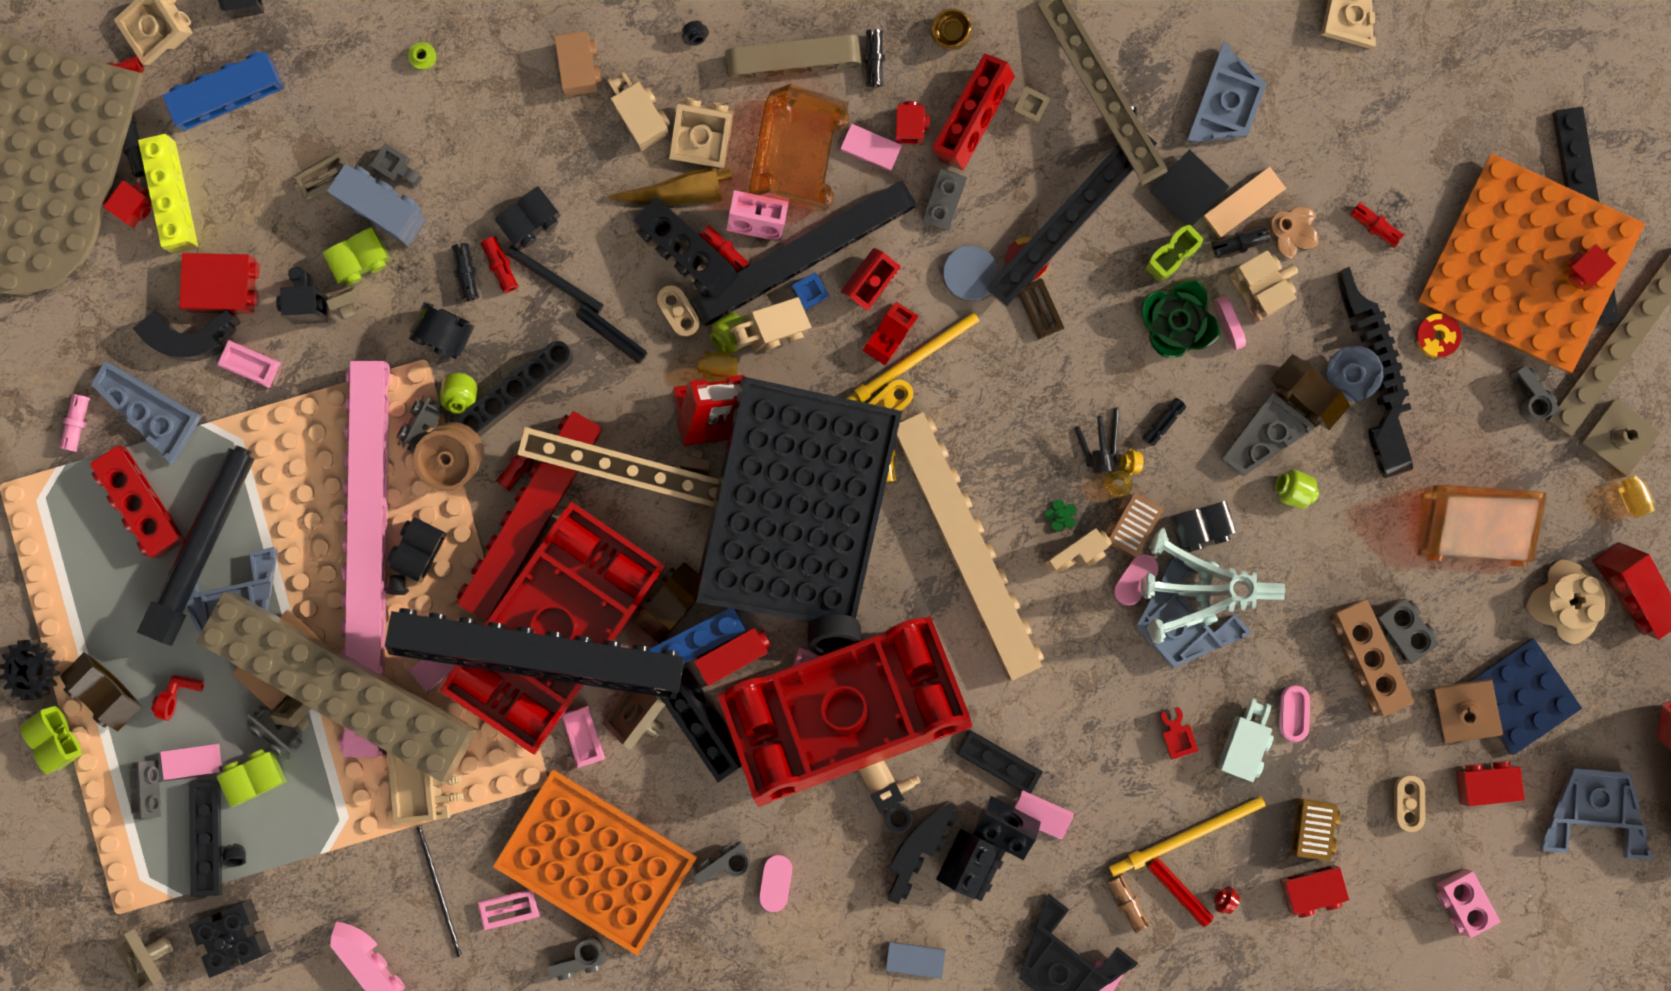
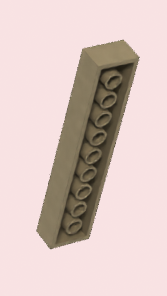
M223 592L196 641L197 644L440 782L451 780L478 731L473 726L237 593Z

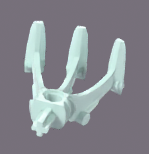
M1161 528L1155 534L1149 546L1153 555L1162 554L1163 550L1184 561V564L1200 573L1198 576L1200 581L1197 582V585L1155 582V576L1151 572H1148L1144 578H1141L1140 595L1144 599H1151V597L1155 596V591L1178 593V596L1195 597L1196 602L1199 603V607H1197L1198 612L1186 615L1180 619L1163 624L1162 620L1152 619L1147 626V630L1153 643L1160 644L1164 642L1163 639L1166 638L1165 632L1183 626L1189 627L1204 622L1205 626L1218 621L1216 613L1228 609V612H1233L1235 605H1238L1239 610H1245L1247 605H1250L1251 609H1255L1256 599L1284 600L1285 584L1257 583V572H1253L1252 576H1250L1246 570H1241L1240 575H1237L1235 568H1230L1227 571L1219 568V565L1211 560H1206L1205 562L1170 543L1165 528ZM1215 577L1230 584L1211 585V582ZM1236 584H1243L1248 588L1249 594L1240 597L1235 594L1233 587ZM1211 596H1228V599L1215 605L1210 603Z

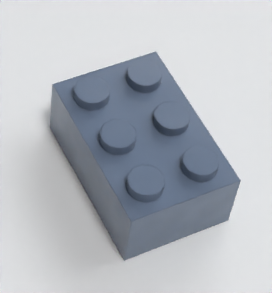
M345 163L327 190L340 204L407 247L410 246L426 221L425 217L421 214L423 209L417 206L415 201L404 194L399 198V194L394 191V188L380 179L376 183V179L357 164L352 168Z

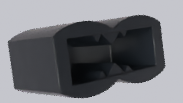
M537 186L494 220L517 249L521 246L525 249L537 240L535 236L540 231L545 230L547 232L553 229L559 223L557 219L561 215L539 186Z
M1227 500L1170 517L1180 549L1187 547L1188 553L1205 548L1203 542L1214 539L1216 545L1231 540L1230 534L1237 533Z
M413 517L411 521L407 520L400 532L403 538L399 546L394 545L387 560L390 561L389 568L422 583L447 533Z

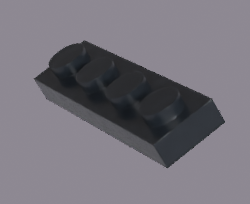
M219 781L189 782L191 897L222 895L221 786Z

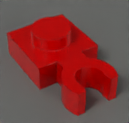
M1179 707L1174 708L1176 717L1173 720L1167 718L1165 711L1160 712L1161 721L1168 725L1169 730L1161 733L1171 760L1198 752L1190 724L1181 725L1183 713Z

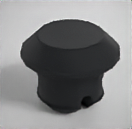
M391 575L388 587H385L384 591L388 595H406L409 592L408 588H405L406 578L403 575Z

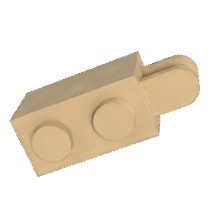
M622 70L620 71L621 75L614 79H607L615 93L611 100L642 152L670 135L667 128L670 122L663 110L659 112L653 105L656 99L649 87L644 89L640 82L633 85L625 71ZM627 84L628 88L620 93L618 89Z
M797 297L750 313L742 320L743 324L731 328L730 332L736 336L738 341L736 343L737 348L752 345L754 351L764 348L766 352L780 347L781 342L788 341L789 344H793L804 339L803 334L812 327L801 301Z

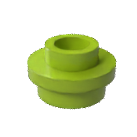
M418 42L410 48L408 58L413 67L419 70H426L434 65L436 52L430 44ZM425 51L426 57L418 59L417 55L419 52Z

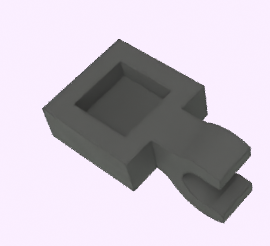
M386 143L370 165L374 170L395 183L401 176L412 185L418 187L423 179L419 173L407 167L410 161L407 156Z

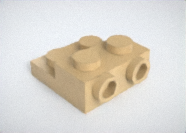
M134 0L114 19L142 65H150L167 49L175 50L193 33L189 28L191 24L189 17L184 12L178 11L174 4L177 0Z
M685 98V102L677 104L669 159L724 168L734 111L728 110L729 105L713 102L712 107L701 105L702 100Z
M1095 528L1048 559L1044 564L1050 572L1058 570L1059 573L1071 567L1076 561L1079 565L1087 563L1090 566L1106 556L1104 550L1112 545V542L1103 530L1099 532Z

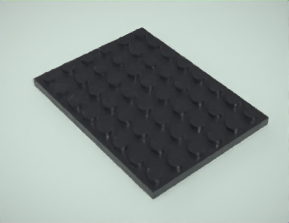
M742 376L693 601L807 622L829 614H844L856 619L902 411Z

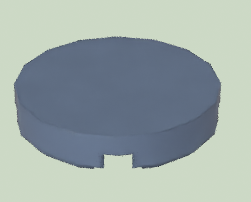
M964 246L956 249L948 257L944 265L943 280L947 289L955 297L968 301H977L989 294L986 287L997 277L998 266L994 257L987 250L978 246Z
M1348 346L1337 351L1329 360L1326 368V377L1330 384L1343 392L1347 401H1361L1372 396L1380 388L1383 380V365L1379 357L1370 349L1362 346Z

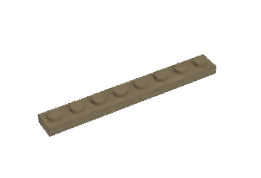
M1042 0L1037 3L1043 17L1141 184L1144 185L1166 173V165L1068 0Z
M1671 250L1621 317L1620 322L1616 324L1558 404L1561 410L1546 420L1547 423L1566 437L1573 436L1671 302Z

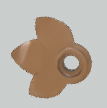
M1300 206L1293 208L1290 212L1280 211L1275 213L1270 220L1269 228L1271 233L1277 237L1278 251L1288 259H1294L1298 248L1311 249L1318 246V234L1311 226L1316 218V213L1310 208ZM1283 220L1286 222V229L1282 227Z

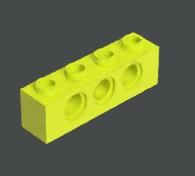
M166 134L138 140L161 247L170 253L197 248L198 243L176 142Z

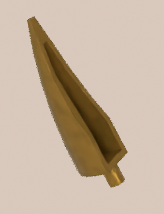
M717 167L691 170L651 186L610 194L609 197L610 199L649 204L655 197H658L665 205L723 201L720 182L732 180L731 169L718 171Z

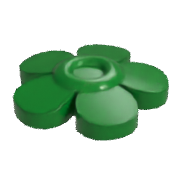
M1056 500L1053 502V508L1056 511L1049 509L1045 513L1047 521H1053L1052 529L1054 531H1062L1064 524L1069 529L1076 525L1075 518L1071 517L1077 512L1073 504H1068L1065 507V503L1062 500Z

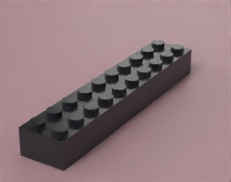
M399 608V612L391 611L385 641V648L389 655L669 699H676L679 693L684 657L678 656L679 652L663 649L661 653L649 652L650 648L642 645H633L632 649L623 648L621 643L604 640L603 644L592 643V638L585 636H575L574 640L563 638L562 633L546 631L545 635L535 634L534 629L528 627H517L516 630L504 629L505 625L501 623L487 622V626L475 624L476 620L464 617H459L458 621L446 620V615L439 613H429L428 617L416 615V610Z

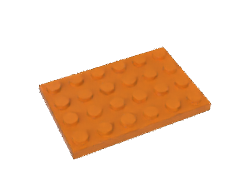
M552 769L493 867L638 956L697 856L567 776Z

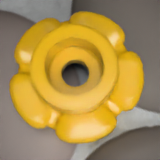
M1128 449L1125 454H1122L1120 467L1122 470H1126L1127 476L1141 473L1144 462L1142 453Z

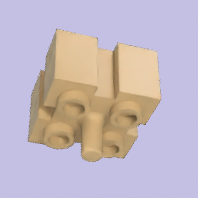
M1268 250L1239 266L1228 276L1238 294L1246 302L1245 306L1256 324L1297 299L1294 295L1296 289L1289 280L1290 277L1298 273L1297 267L1291 264L1282 269L1278 258L1275 255H1271Z

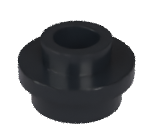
M697 20L687 23L682 28L683 42L692 46L702 44L709 34L707 26Z

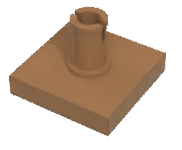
M1492 678L1434 687L1445 744L1503 735Z

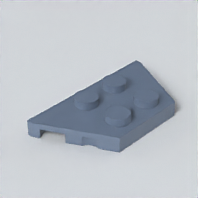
M1226 42L1222 43L1187 137L1186 142L1188 143L1245 138L1249 134L1267 84L1258 74H1254L1251 71L1250 66L1243 59L1240 60L1232 52L1231 46Z

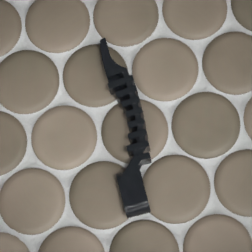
M1349 266L1337 273L1339 288L1349 319L1365 312L1368 315L1367 318L1356 322L1350 328L1352 332L1372 325L1373 330L1359 337L1361 342L1376 337L1377 342L1367 348L1373 352L1381 351V355L1378 357L1381 363L1384 362L1385 365L1383 376H1388V381L1381 383L1378 390L1388 389L1389 394L1376 399L1378 406L1385 405L1386 411L1379 425L1368 429L1370 444L1379 471L1383 478L1386 479L1413 470L1412 458L1399 421L1400 414L1412 408L1410 403L1402 405L1405 397L1409 396L1408 389L1404 390L1403 383L1406 382L1404 375L1401 376L1400 370L1403 367L1401 362H1397L1396 357L1400 355L1398 350L1393 348L1392 344L1396 342L1393 336H1389L1388 331L1391 328L1389 323L1385 324L1384 318H1386V314L1384 311H1380L1378 303L1366 299L1359 292Z

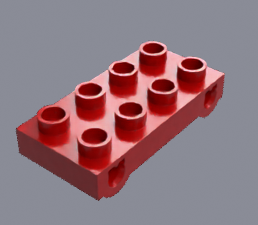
M571 502L554 523L538 550L487 622L504 624V629L516 630L517 627H528L534 629L535 634L545 635L546 631L559 632L566 639L574 640L575 636H585L592 638V643L603 644L604 640L615 641L665 569V565ZM455 665L439 691L531 754L536 755L584 685Z
M931 616L904 621L880 635L764 678L760 677L742 681L733 685L725 692L718 694L749 789L758 807L972 728L970 714Z

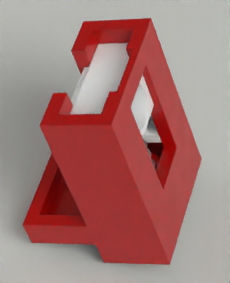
M745 375L728 376L725 381L707 383L706 379L690 381L689 385L673 387L672 395L679 416L677 425L683 446L728 440L741 378Z

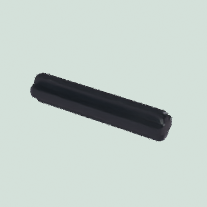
M582 305L576 313L578 319L635 362L640 364L646 358L648 353L645 349L587 305Z

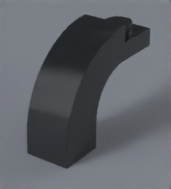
M226 310L200 331L183 334L177 332L164 315L154 311L134 326L133 329L154 350L178 360L197 361L221 353L224 346L219 340L233 335L237 330L235 327L241 322L234 314Z

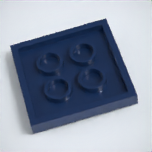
M1535 638L1529 639L1467 681L1492 678L1503 735L1498 736V738L1510 755L1517 754L1583 709Z

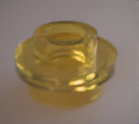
M1123 470L1111 471L1105 479V488L1114 497H1123L1129 494L1133 486L1131 476ZM1120 479L1124 482V485L1119 486L1115 484L1114 480Z

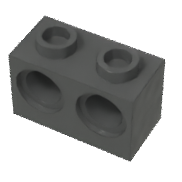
M1398 599L1375 615L1385 638L1403 663L1413 664L1439 645L1435 639L1437 634L1428 623H1423L1418 616L1420 610L1413 601ZM1397 611H1401L1405 617L1404 623L1401 626H1398L1394 621V615ZM1415 633L1421 639V644L1417 649L1411 645V637Z

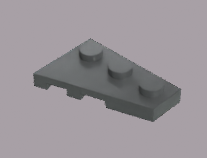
M1272 393L1221 460L1241 476H1245L1317 426Z

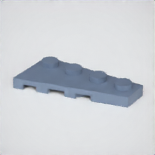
M104 361L91 384L170 464H175L200 421L201 415L108 361Z

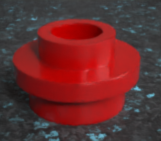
M1227 886L1216 893L1214 903L1217 912L1231 914L1236 910L1240 896L1234 888Z

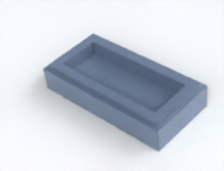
M889 941L885 970L942 979L946 950Z

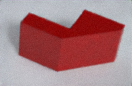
M896 301L862 351L886 366L919 316Z

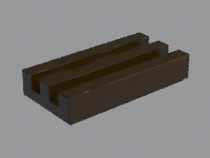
M1041 278L1029 283L1018 296L1038 340L1064 330V325L1043 279ZM1037 286L1056 325L1054 327H1051L1034 290ZM1026 291L1029 292L1046 329L1043 332L1027 299Z

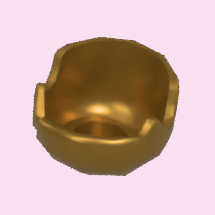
M956 8L944 9L935 16L931 26L934 42L939 47L948 51L959 50L967 45L973 31L969 16L964 11Z

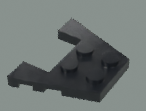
M1048 894L1019 979L1034 991H1099L1117 980L1127 971L1136 967L1138 962L1116 947L1099 970L1052 934L1069 909L1052 895Z

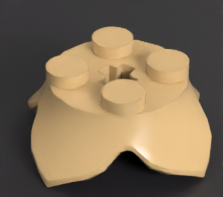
M1559 560L1550 567L1547 573L1548 582L1531 593L1525 608L1536 621L1554 626L1562 640L1571 644H1577L1593 633L1598 622L1608 612L1611 602L1610 593L1600 579L1591 576L1579 564L1568 560ZM1574 595L1578 599L1576 608L1575 605H1570L1569 600L1573 599Z

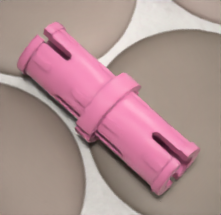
M72 394L67 418H63L62 423L65 426L58 448L77 452L82 428L86 427L84 419L90 398Z

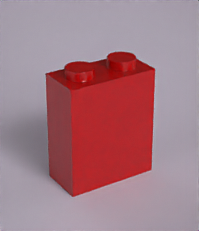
M182 253L179 308L191 313H223L227 310L234 314H254V306L257 307L259 301L258 291L255 290V279H258L260 275L259 263L249 254Z
M753 628L694 662L707 686H711L770 653L767 647L771 646V643L763 630L758 632L756 628Z

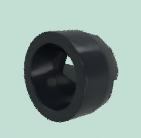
M234 843L233 846L228 845L224 849L223 865L238 867L246 863V852L242 845Z

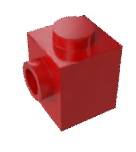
M905 101L903 105L897 104L895 142L898 144L922 145L924 131H929L930 115L925 114V106H921L915 101Z
M123 180L103 207L127 225L135 228L140 220H144L150 214L152 202L146 197L149 191L136 182L131 186Z
M1594 244L1584 253L1579 250L1568 261L1571 266L1565 273L1569 276L1568 280L1575 288H1582L1586 291L1592 288L1616 262L1597 244Z

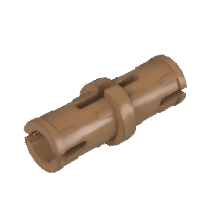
M1120 874L1110 879L1111 881H1108L1107 885L1118 902V909L1120 912L1123 911L1134 933H1138L1150 926V922L1138 904L1140 900L1137 895H1133L1124 876Z

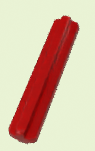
M1154 858L1147 866L1149 871L1201 926L1206 927L1209 925L1214 916L1159 858Z

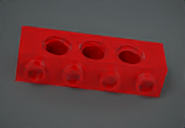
M986 53L983 54L932 147L940 162L964 171L1015 78L1007 61Z
M117 445L89 463L93 469L91 473L93 479L99 486H104L109 495L106 496L108 502L115 510L119 509L124 517L121 519L124 527L128 532L135 534L139 540L136 543L137 547L144 556L159 559L185 541L184 535L126 447ZM123 473L126 480L124 485L118 488L116 479ZM138 496L141 504L136 511H133L131 502ZM150 520H154L156 524L155 531L152 534H148L146 531V525Z

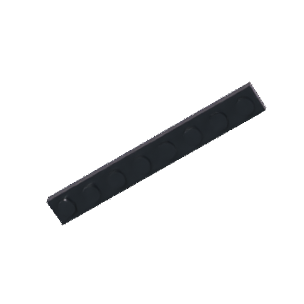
M1576 107L1556 110L1552 114L1564 185L1599 202L1584 108ZM1614 289L1596 326L1620 322Z
M1148 135L1152 144L1156 147L1157 142ZM1119 144L986 287V290L1004 307L1007 308L1132 173L1133 168Z

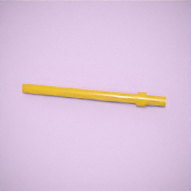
M972 312L865 386L861 384L853 390L854 393L846 399L866 402L872 398L871 394L979 322L978 317Z
M1261 796L1144 851L1139 852L1137 850L1128 854V858L1109 866V870L1113 877L1132 868L1137 870L1145 866V862L1265 807V802Z

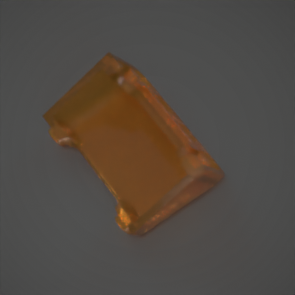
M792 84L772 90L764 104L750 177L749 193L789 201L788 205L819 211L829 210L834 199V193L831 190V186L825 184V177L833 135L841 127H845L848 122L849 113L847 109L849 102Z
M1433 485L1422 488L1418 555H1427V561H1444V556L1505 559L1510 561V566L1528 567V562H1534L1546 506V492L1453 485Z

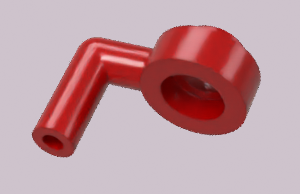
M179 675L171 676L166 690L162 691L159 696H155L152 701L151 711L154 712L155 718L169 721L176 709L178 688L202 692L205 684L204 681Z

